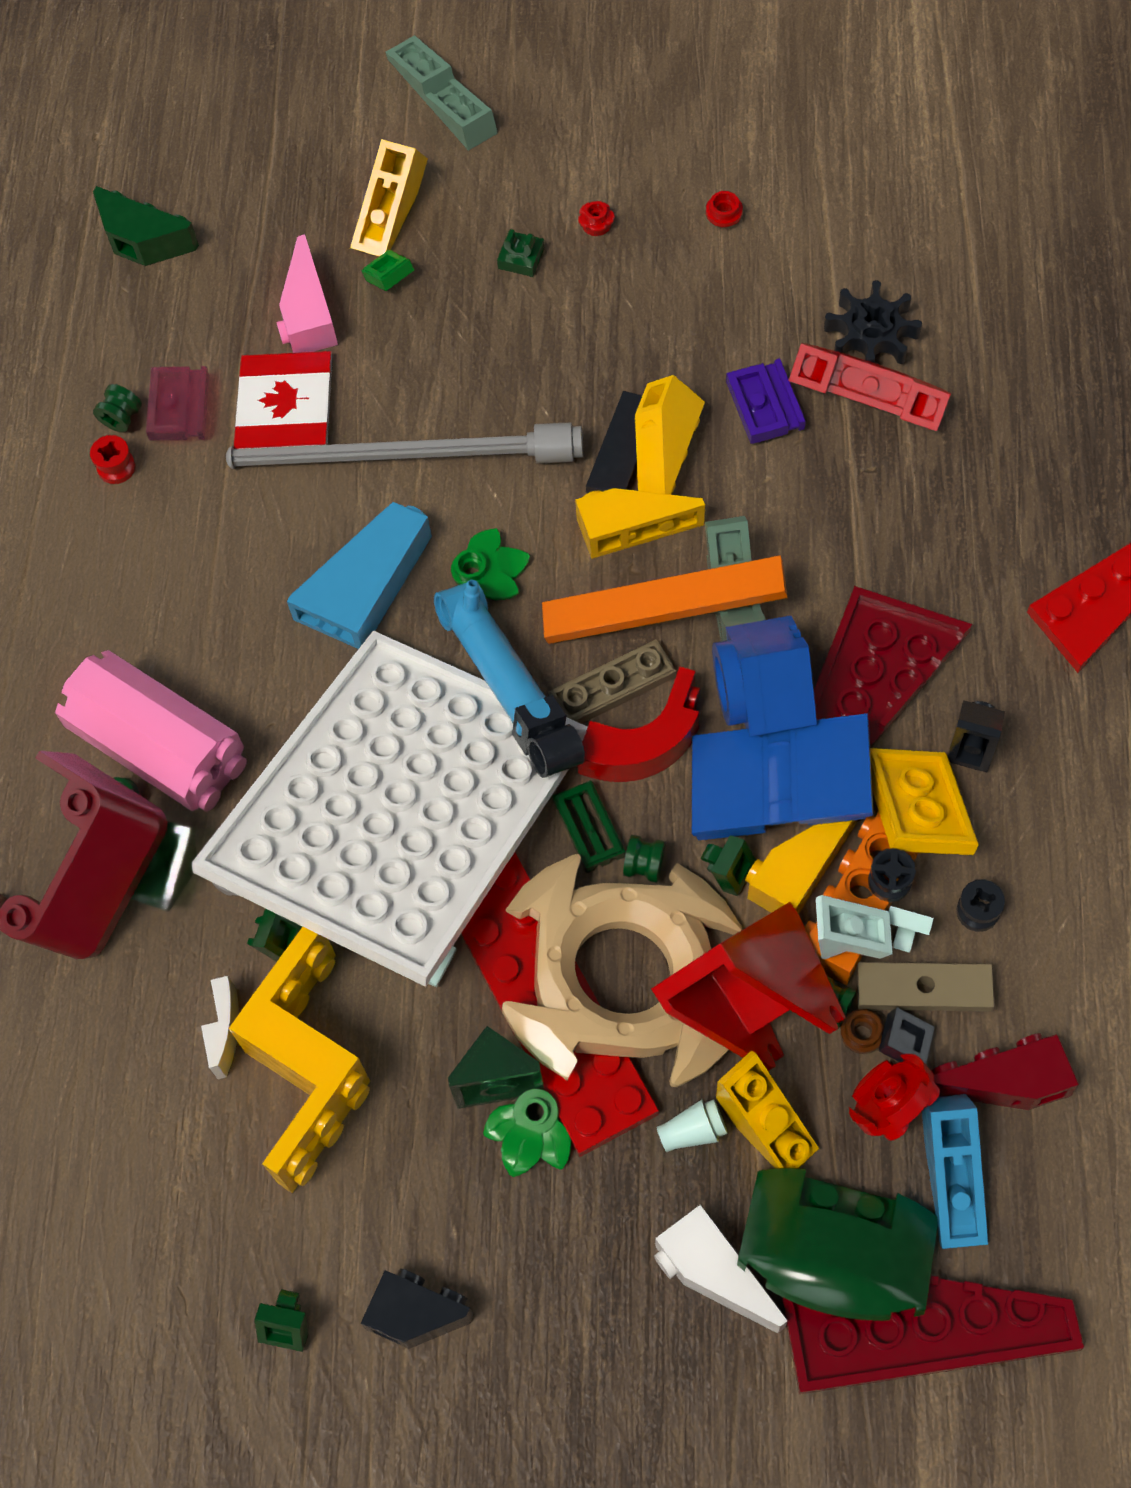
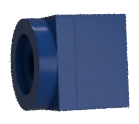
M792 616L725 627L727 640L714 642L712 645V655L719 701L726 724L731 726L744 723L750 737L817 725L809 646L804 637H801V632L797 629Z

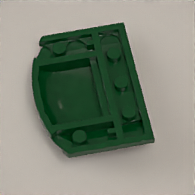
M781 1168L758 1171L738 1256V1267L745 1272L746 1266L749 1263L758 1273L768 1279L765 1286L767 1289L794 1303L826 1314L859 1320L886 1321L890 1320L892 1312L915 1308L914 1317L924 1315L938 1219L935 1214L897 1193L895 1200L805 1177L806 1169Z

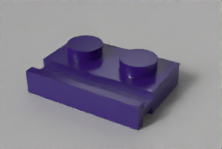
M780 358L774 360L773 364L764 366V363L726 373L727 386L750 444L786 435L789 430L798 428L801 431L805 429L804 416Z

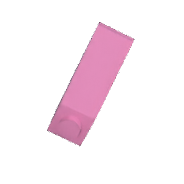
M305 234L297 237L279 303L283 320L276 322L282 344L290 343L293 353L315 352L338 345L332 319Z

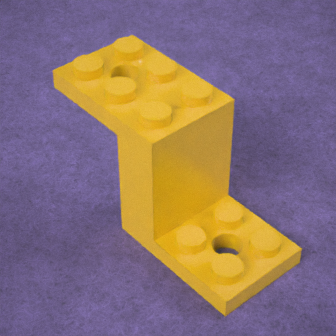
M305 927L300 929L228 1028L246 1054L310 1095L262 1163L275 1181L291 1193L294 1192L298 1185L304 1186L311 1179L318 1165L315 1160L325 1146L330 1148L335 1144L344 1128L342 1121L351 1108L357 1110L363 1104L370 1091V1087L367 1086L370 1083V1079L357 1056L296 1018L307 1006L310 998L308 994L317 981L323 982L331 973L336 956L329 939Z

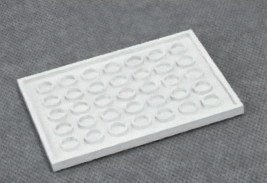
M372 631L193 860V873L426 987L569 769L545 778L538 775L529 755L526 756L512 735V721L485 680L376 631ZM566 717L565 725H572L583 741L587 726Z

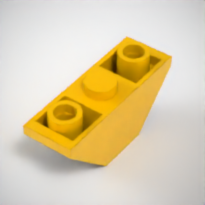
M750 1051L717 1082L716 1099L736 1128L775 1169H798L819 1149L755 1052Z

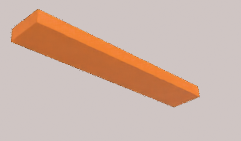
M781 555L542 602L544 638L548 644L785 599L788 597L783 560Z

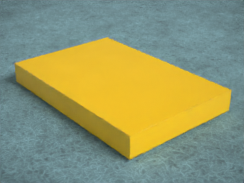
M870 748L872 791L890 849L896 848L904 852L974 855L979 844L947 753Z

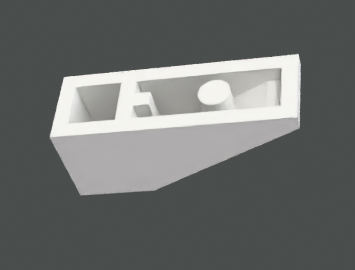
M701 1205L655 1238V1246L659 1252L654 1255V1258L669 1279L677 1275L683 1285L776 1333H779L786 1327L787 1319L746 1266L744 1272L737 1266L739 1255Z

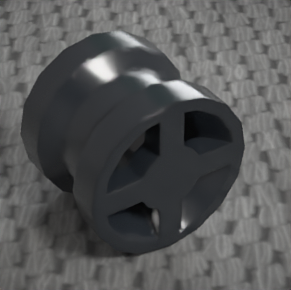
M896 848L885 849L875 856L868 876V884L876 897L887 902L899 901L905 898L910 892L916 873L915 863L911 856L903 850Z
M985 879L974 880L968 883L961 893L956 908L957 917L961 924L975 932H983L993 928L998 922L1005 904L1002 890L992 881ZM978 897H980V899H982V900H984V901H986V902H989V903H988V904H984L983 902H980L979 899H978Z

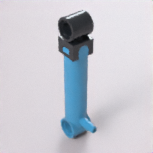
M469 580L467 583L435 593L434 606L441 625L447 631L453 630L512 721V735L526 756L529 755L538 775L545 778L583 764L585 761V751L577 730L570 724L565 725L567 715L553 695L547 697L544 695L488 611L487 601L479 583L476 580Z

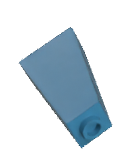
M392 502L290 595L287 604L293 620L359 649L372 631L377 629L430 541L432 535L428 516L414 506L404 507Z

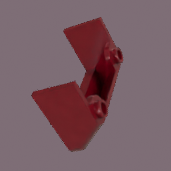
M39 751L35 757L37 760L69 780L62 792L60 807L64 817L80 829L41 902L28 895H16L8 899L0 894V931L13 939L74 959L93 958L99 955L105 948L167 831V820L159 807L76 754Z

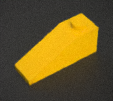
M381 139L351 243V249L377 257L387 250H391L417 197L428 158L417 149Z
M612 488L605 491H592L582 498L575 499L577 522L591 559L703 526L705 521V503L703 498Z
M858 820L813 825L771 849L764 862L757 859L746 876L745 881L749 883L747 899L771 913L791 902L799 914Z

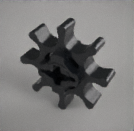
M878 280L872 282L869 298L857 299L851 295L847 288L841 289L839 306L845 309L847 313L842 315L826 313L824 321V331H837L845 335L844 338L838 339L835 342L834 351L845 354L848 351L857 350L865 355L866 361L872 363L875 361V355L888 353L895 358L898 364H903L906 360L907 346L899 342L898 339L902 337L919 339L922 328V321H909L900 316L909 311L911 295L905 293L899 300L894 302L884 300L880 297L881 282Z

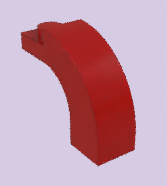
M679 666L664 710L655 720L647 725L634 729H619L590 721L582 741L585 761L577 766L578 774L602 781L629 782L648 778L674 764L690 747L692 736L696 735L699 729V711L695 709L701 688L695 687L696 671Z

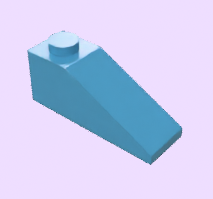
M966 1094L941 1096L933 1104L922 1110L924 1143L935 1215L938 1219L937 1228L940 1246L942 1249L988 1245L977 1107Z

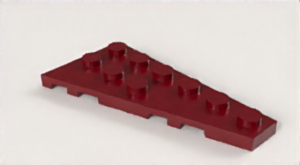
M854 586L814 688L816 720L867 713L871 748L970 633L972 624Z
M931 1275L924 1315L914 1317L915 1308L900 1312H892L890 1320L873 1321L826 1314L804 1307L781 1296L784 1315L787 1319L786 1326L799 1395L1070 1353L1084 1349L1072 1299L1020 1290H1003L968 1281L963 1283L940 1279L938 1276Z

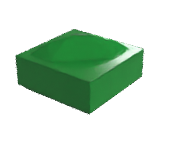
M387 250L361 271L367 282L387 291L413 272L414 268L410 259Z

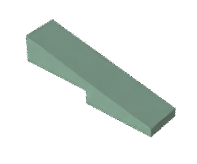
M415 35L385 52L388 61L468 151L498 134L492 110L454 78L451 66Z

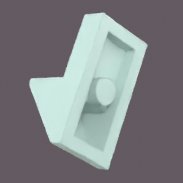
M824 895L816 897L818 942L822 959H828L846 951L879 959L893 954L889 911Z

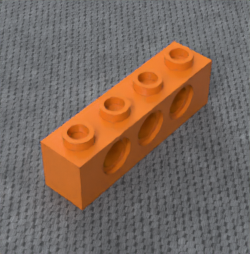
M878 811L876 817L870 816L864 820L857 836L863 839L856 852L851 849L847 851L838 869V872L843 874L837 887L829 884L823 894L824 896L888 911L892 902L880 900L872 893L868 884V876L873 862L870 853L890 849ZM906 852L915 862L919 852ZM854 886H864L870 890L872 896L858 898L852 894L850 889ZM809 920L805 929L826 975L847 986L863 955L846 951L828 959H822L818 942L817 922L814 923Z

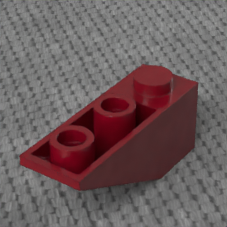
M1041 1033L1033 1034L1017 1041L1016 1048L1001 1052L999 1047L990 1048L975 1055L974 1062L958 1066L957 1061H952L932 1070L934 1083L940 1089L939 1096L966 1094L973 1102L1023 1110H1031L1070 1097L1079 1084L1057 1034L1043 1038Z

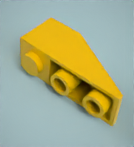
M675 375L647 383L635 413L638 491L669 495L673 493L679 470L688 454L687 449L691 438L700 422L699 417L705 401Z

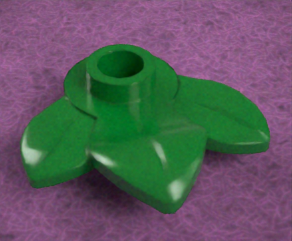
M497 528L484 530L474 535L470 539L467 550L460 552L455 557L451 565L452 578L458 585L467 583L469 580H476L488 599H511L519 594L518 587L513 579H516L524 572L529 563L530 555L519 549L501 546L500 533ZM469 568H475L478 570L476 573L473 574L465 573V571Z
M530 1089L523 1092L517 1098L515 1104L499 1106L489 1115L486 1121L483 1135L494 1141H503L501 1148L502 1161L505 1169L512 1177L521 1175L531 1169L540 1158L561 1170L567 1164L570 1156L571 1138L563 1123L558 1120L559 1107L556 1099L546 1090ZM532 1103H539L543 1107L544 1114L540 1120H533L528 1115V1107Z

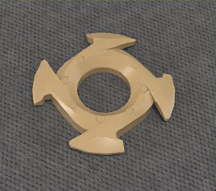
M579 854L571 855L544 868L523 885L506 909L507 913L518 919L531 916L538 921L534 982L538 1006L505 1001L502 1006V1013L517 1039L541 1064L568 1080L578 1061L573 1053L574 1051L575 1053L644 1058L663 1055L665 1050L677 1046L674 1066L669 1080L671 1087L677 1088L707 1072L728 1052L727 1048L667 1014L660 1002L648 1010L632 1014L616 1013L602 1008L593 1002L581 988L575 971V957L582 944L591 936L609 929H628L648 937L661 949L668 962L671 976L711 950L704 927L720 930L732 935L742 930V926L726 901L704 879L676 863L669 875L672 886L601 883L584 886L573 890L575 878L581 860Z

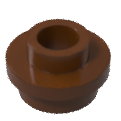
M857 1009L845 1016L846 1019L842 1021L840 1028L841 1039L845 1046L859 1054H868L876 1051L880 1047L885 1026L883 1020L875 1012L867 1009ZM864 1026L868 1028L871 1036L867 1039H860L855 1035L854 1029Z

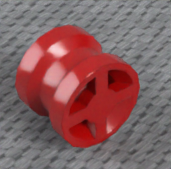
M116 435L100 437L90 448L91 460L96 467L99 477L104 482L120 484L132 477L136 464L126 441L122 437Z

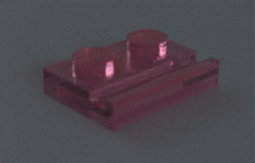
M201 366V370H190V367H151L146 426L149 441L187 440L188 437H198L199 440H205L209 384L207 366Z

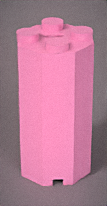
M111 651L101 652L104 657L102 659L95 655L86 657L64 683L61 693L68 698L65 707L58 703L55 711L63 726L189 810L194 811L201 808L208 812L213 809L219 801L223 788L231 779H236L246 766L247 760L241 756L244 746L238 733Z

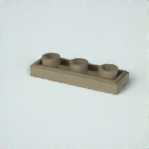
M657 639L548 691V696L553 695L567 718L582 724L676 678V670ZM611 680L617 681V683L613 685L607 684V682Z
M858 962V1009L894 1010L898 1007L901 1010L992 1012L994 1009L992 964ZM925 984L929 986L931 992L923 993L917 988V985Z

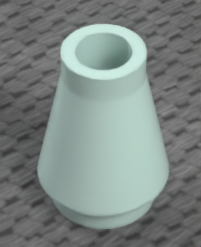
M701 1099L665 1124L657 1126L659 1137L666 1152L679 1148L719 1142L718 1137L728 1134L714 1099L706 1103Z

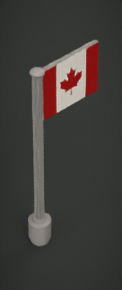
M331 351L241 355L234 446L229 447L226 452V462L231 469H235L236 466L515 453H528V456H535L536 464L574 462V458L583 457L582 426H572V422L534 424V432H527L526 436L327 445L332 374Z

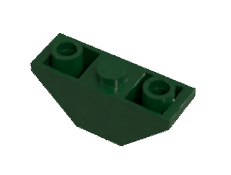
M98 186L93 190L105 232L115 255L148 266L194 252L198 248L199 244L192 222L185 217L163 212L150 203H140L129 199L118 191H108Z

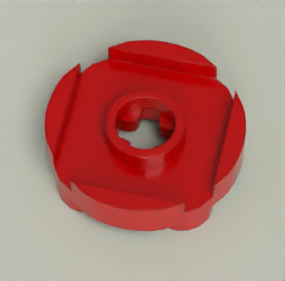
M915 1054L899 1055L904 1061L898 1062L893 1066L888 1060L878 1064L864 1076L855 1088L852 1097L856 1100L857 1104L855 1111L849 1107V1114L865 1134L870 1136L883 1135L889 1141L896 1140L905 1134L909 1123L925 1107L933 1104L939 1097L940 1089L934 1083L933 1072Z

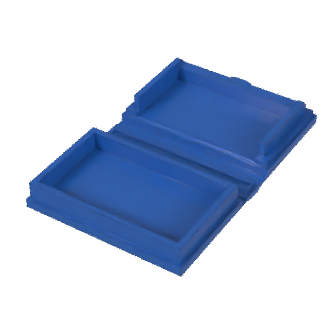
M867 713L817 720V725L751 737L747 729L692 736V835L696 836L698 841L726 838L730 835L743 836L766 833V825L792 822L817 825L860 820L873 816L869 719Z

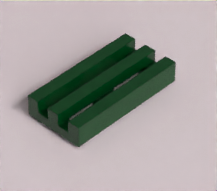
M591 780L553 795L555 807L577 854L581 857L580 861L586 873L594 871V867L600 864L602 867L610 864L612 859L617 858V860L625 858V850ZM587 794L612 848L604 850L580 799V795ZM570 799L596 853L594 856L590 857L565 804Z

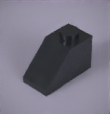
M963 700L947 755L949 762L987 773L1000 739L1005 711L995 709L993 705L987 702Z

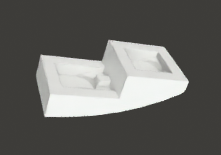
M228 976L211 980L218 1022L201 1026L209 1069L217 1079L227 1077L237 1045V1040L228 1028L239 1014L236 988Z

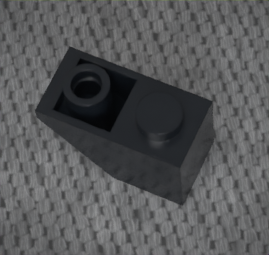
M400 1268L397 1275L386 1270L384 1271L361 1324L367 1331L410 1349L470 1324L474 1314L470 1307L465 1306L467 1301L465 1296L445 1287L441 1288L439 1294L423 1287L425 1279Z

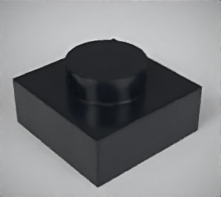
M897 1007L887 1014L879 1052L898 1062L904 1061L899 1055L915 1054L926 1064L935 1027Z

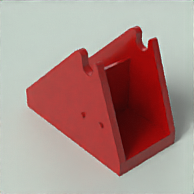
M791 902L721 942L651 988L667 1014L742 1058L750 1051L755 1052L767 1071L775 1068V1061L784 1056L770 1025L771 1021L791 1010L821 1030L831 1034L838 1029L837 1023L846 1019L803 922Z

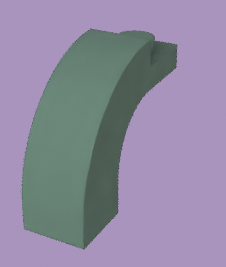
M745 516L704 522L708 555H706L708 569L752 561L748 521ZM760 604L715 612L721 641L727 640L725 627L766 620Z

